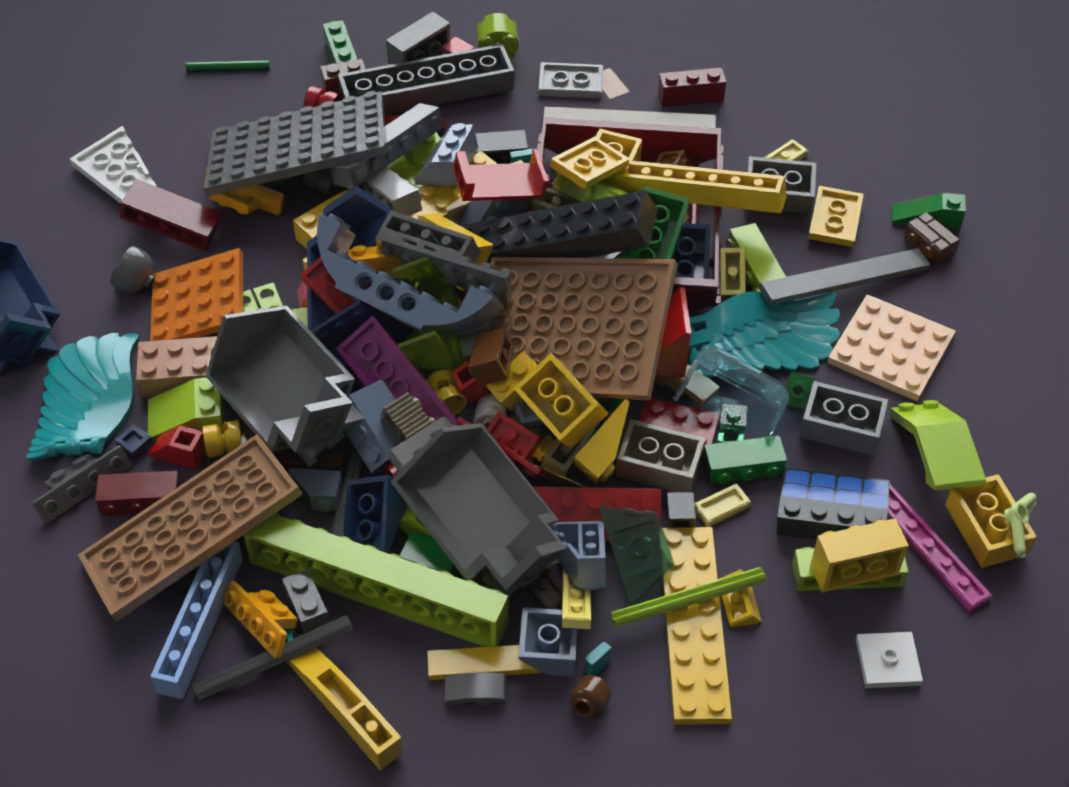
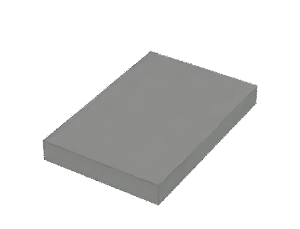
M541 62L538 96L602 99L603 65Z

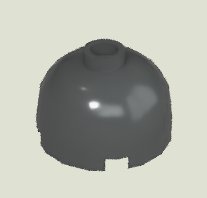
M130 247L120 258L122 264L119 269L114 268L110 278V285L121 292L134 294L141 292L145 287L150 288L155 280V276H153L155 267L149 254L141 248Z

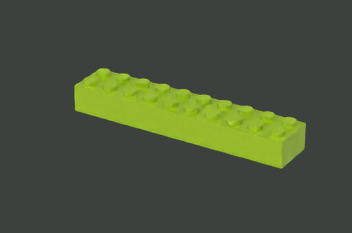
M274 513L270 518L264 520L244 535L249 560L254 565L285 576H291L308 569L316 587L484 647L499 646L509 625L508 595H505L502 591L479 586L472 580L465 581L456 578L446 571H436L420 562L413 563L397 554L379 551L371 545L353 542V540L345 536L339 537L330 534L325 529L307 526L299 520H290L280 516L278 513Z

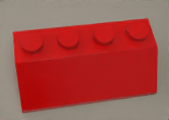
M679 287L671 294L655 375L685 377L691 339L685 287Z

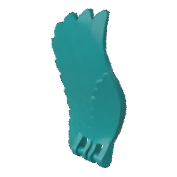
M832 291L816 297L792 300L774 305H769L761 292H745L733 296L707 313L689 318L691 328L689 366L709 378H713L715 375L723 376L727 372L737 373L738 369L750 371L752 368L762 371L763 368H767L772 371H779L782 368L795 372L797 367L807 370L819 368V361L828 359L833 351L832 345L836 343L840 336L839 330L831 327L840 316L839 309H830L836 294ZM702 325L704 326L703 330L695 332V329ZM708 345L709 350L699 352L701 348Z
M111 333L102 336L100 339L89 336L79 340L76 344H66L60 349L58 356L50 358L47 364L50 373L44 378V385L47 391L43 392L42 397L46 405L41 407L43 417L38 419L40 429L35 431L36 438L32 439V446L28 448L30 451L26 455L28 460L56 457L58 454L64 453L66 456L83 455L84 452L101 454L105 443L120 430L133 407L134 385L130 357L139 339L138 334L132 333L120 337L118 333Z

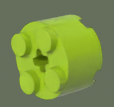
M493 13L485 16V20L481 23L479 21L476 25L478 48L503 44L509 60L514 59L515 53L519 48L517 25L514 19L512 21L508 18V15L502 13Z

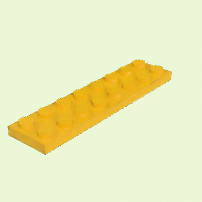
M712 527L661 528L660 554L664 596L718 580ZM712 598L665 613L674 725L731 724L732 715L720 598Z

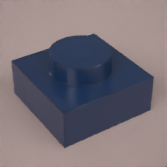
M134 424L115 439L116 446L122 447L124 452L132 458L137 457L153 443L151 436Z

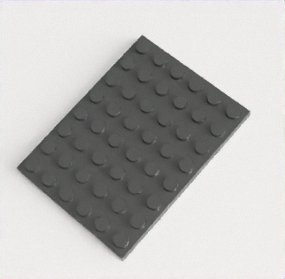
M370 91L359 97L349 96L338 102L327 101L321 104V106L313 108L312 106H306L301 108L300 111L292 113L285 111L280 113L279 116H264L257 121H243L236 126L217 128L213 131L204 184L206 196L385 155L386 136L382 92Z

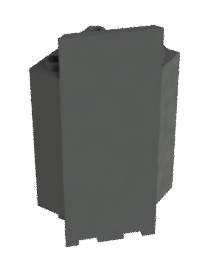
M288 306L267 309L259 308L255 311L223 316L215 345L211 350V358L205 376L256 435L258 434L271 452L292 448L311 467L318 461L316 456L326 447L330 450L345 437L343 432L355 423L359 425L365 419L348 398L355 378Z
M442 417L386 454L397 469V475L390 482L466 580L473 581L481 578L489 589L500 590L510 598L520 586L523 589L539 578L546 568H553L561 562L557 557L567 548L551 529L558 521V518L482 423H468L457 426L452 425L446 417Z

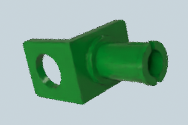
M790 372L783 404L805 410L815 378Z

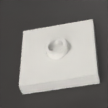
M912 632L857 634L856 643L865 688L922 685L923 679Z

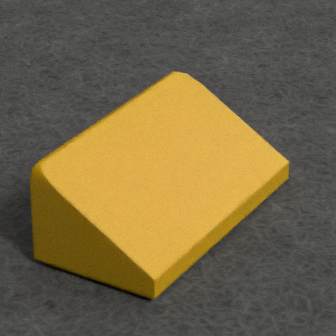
M740 569V570H738V571H736V572H734V573H731V574H729V575H727V576H725V577L732 576V575L741 573V572H743V571ZM752 587L722 595L731 628L762 622Z

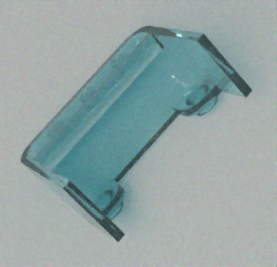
M713 344L703 345L693 360L673 400L677 402L696 367H699L773 408L774 411L760 438L769 437L789 401L787 387L779 380Z

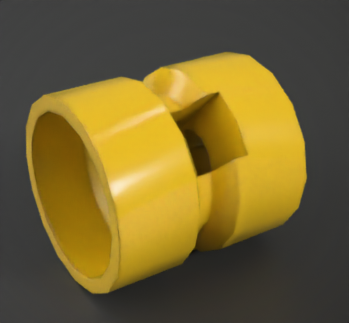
M436 371L426 380L455 416L465 409L467 398L459 390L450 373L452 371Z
M239 420L224 422L222 427L218 424L203 426L208 458L223 456L224 452L230 453L240 446L242 433Z

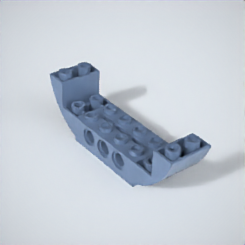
M319 214L317 239L321 259L327 271L337 283L335 288L356 301L360 299L433 339L436 335H453L478 328L495 317L504 308L498 301L499 297L492 290L480 285L479 289L473 286L470 287L458 310V308L451 304L439 302L434 296L426 292L421 294L413 286L403 281L399 283L392 276L382 271H375L371 266L358 260L356 262L347 255L356 236L349 230L351 226L333 214H329L328 217Z

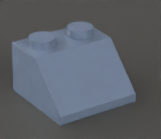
M523 607L518 659L546 675L574 677L578 628H562V610Z

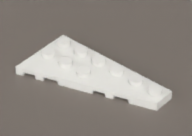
M123 126L70 158L71 165L120 204L136 179L156 186L138 152L135 151L130 138L126 135Z

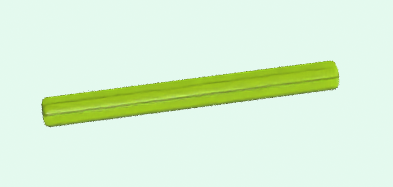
M761 567L613 611L610 617L611 622L616 628L764 583L766 575Z

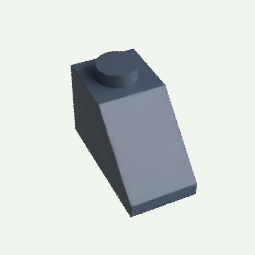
M289 468V476L303 493L300 497L312 510L321 512L337 511L343 486L341 471Z

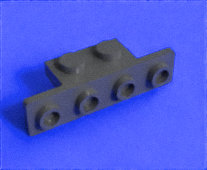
M120 446L113 448L98 459L89 454L81 455L75 458L70 466L55 471L50 476V479L44 482L49 491L34 500L32 505L42 522L48 524L96 492L98 475L122 474L130 469L132 464Z

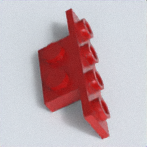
M498 411L486 430L514 465L518 461L524 465L522 470L530 476L536 478L537 475L546 478L548 473L528 461L542 438ZM461 417L457 419V422L462 425L471 424Z

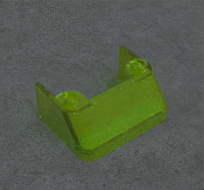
M428 256L392 269L393 274L400 282L403 281L413 286L421 294L426 292L434 296L439 302L443 304L446 302L459 310L461 300L454 287L444 282L445 276ZM416 330L417 337L398 344V348L417 369L453 371L467 362L463 358L461 351L460 333L438 335L436 331L423 334Z

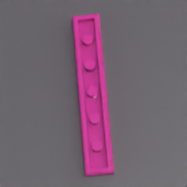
M890 484L887 520L896 518L908 545L969 612L989 602L992 594Z

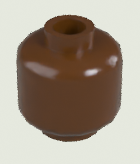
M595 675L581 677L570 694V703L574 711L582 717L599 716L611 698L610 687L601 677Z

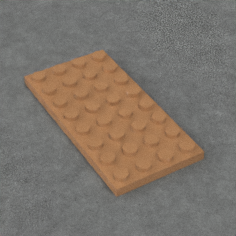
M257 434L78 554L110 615L117 622L166 587L178 581L185 574L200 566L204 561L223 550L239 537L248 533L255 526L270 518L274 513L292 503L303 493Z

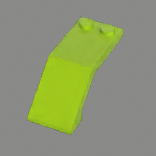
M926 400L921 405L901 403L899 407L890 408L891 418L915 436L925 467L926 484L934 490L986 485V477L966 420L936 400Z

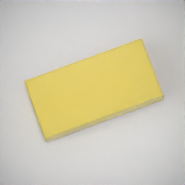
M736 483L694 503L695 513L705 527H710L749 508L751 501Z

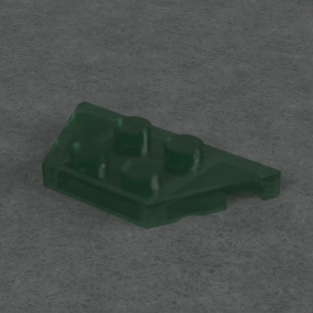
M601 505L599 509L630 604L632 605L674 566V561L656 512H638L634 509H616Z

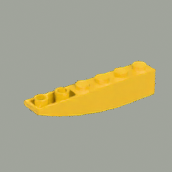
M314 648L286 661L379 770H382L403 754L400 735L361 691L321 651Z

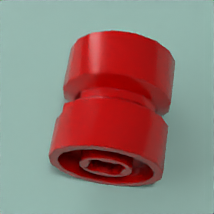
M311 86L305 94L303 107L312 106L313 108L321 106V104L327 101L338 102L342 101L343 97L340 93L326 92L325 89Z

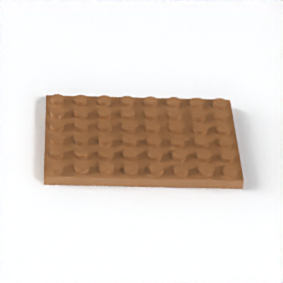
M491 257L490 264H492V269L501 272L503 268L511 270L512 301L507 309L503 308L495 316L497 327H494V330L504 328L514 345L511 362L524 351L539 365L552 353L594 398L651 399L677 269L675 259Z

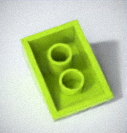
M207 377L190 380L148 399V435L151 436L152 442L157 441L160 434L177 426L203 432V426L218 424L222 427L225 422L224 397Z

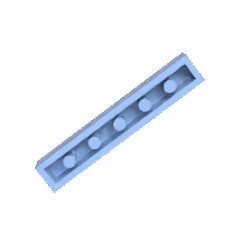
M232 542L200 565L150 676L156 693L179 699L184 698L224 605V594L227 591L229 581H234L243 561L239 542Z

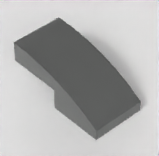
M474 672L445 676V702L448 706L474 701L479 706L505 702L506 675L504 673Z

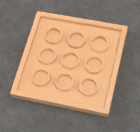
M866 295L829 355L827 363L918 402L954 338L956 331Z

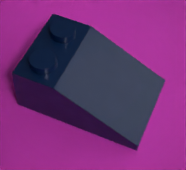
M684 223L673 257L677 263L675 277L708 279L711 224Z
M384 475L347 480L344 522L345 537L350 538L353 542L371 545L379 551L389 553L407 508L406 501L390 482L394 478L393 476Z

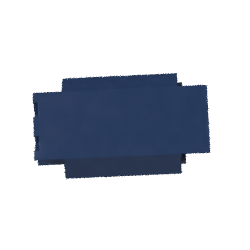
M355 186L324 207L323 215L328 217L329 214H333L351 226L349 230L356 235L349 248L352 249L356 246L374 247L377 245L375 238L391 209L388 205ZM317 236L307 242V269L321 257ZM410 276L393 278L399 283L403 281L411 285ZM307 286L308 329L321 343L326 345L329 352L345 369L352 368L336 348L371 316H376L396 342L401 341L413 332V328L360 299L335 314Z
M0 239L1 377L4 375L3 371L14 366L19 369L35 362V357L47 352L52 355L59 351L49 332L61 315L20 245L4 239Z

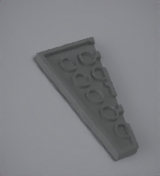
M381 230L375 238L377 249L383 255L388 257L394 256L409 267L416 266L422 269L428 276H437L443 279L446 284L452 287L459 286L465 289L467 293L471 286L479 289L480 285L492 290L499 297L498 301L506 309L512 301L511 270L503 268L501 272L492 269V264L483 262L479 266L469 257L436 248L434 252L428 250L426 244L417 242L414 246L404 237Z

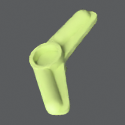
M1028 493L1012 505L1011 508L1004 511L1005 520L1012 528L1015 553L1020 558L1025 557L1024 524L1028 523L1029 513L1036 505L1037 497L1034 493Z

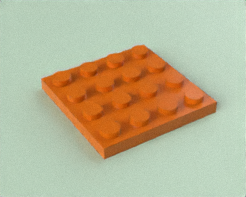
M240 248L153 274L155 280L152 287L150 341L200 338L219 332L224 315L243 312V253Z

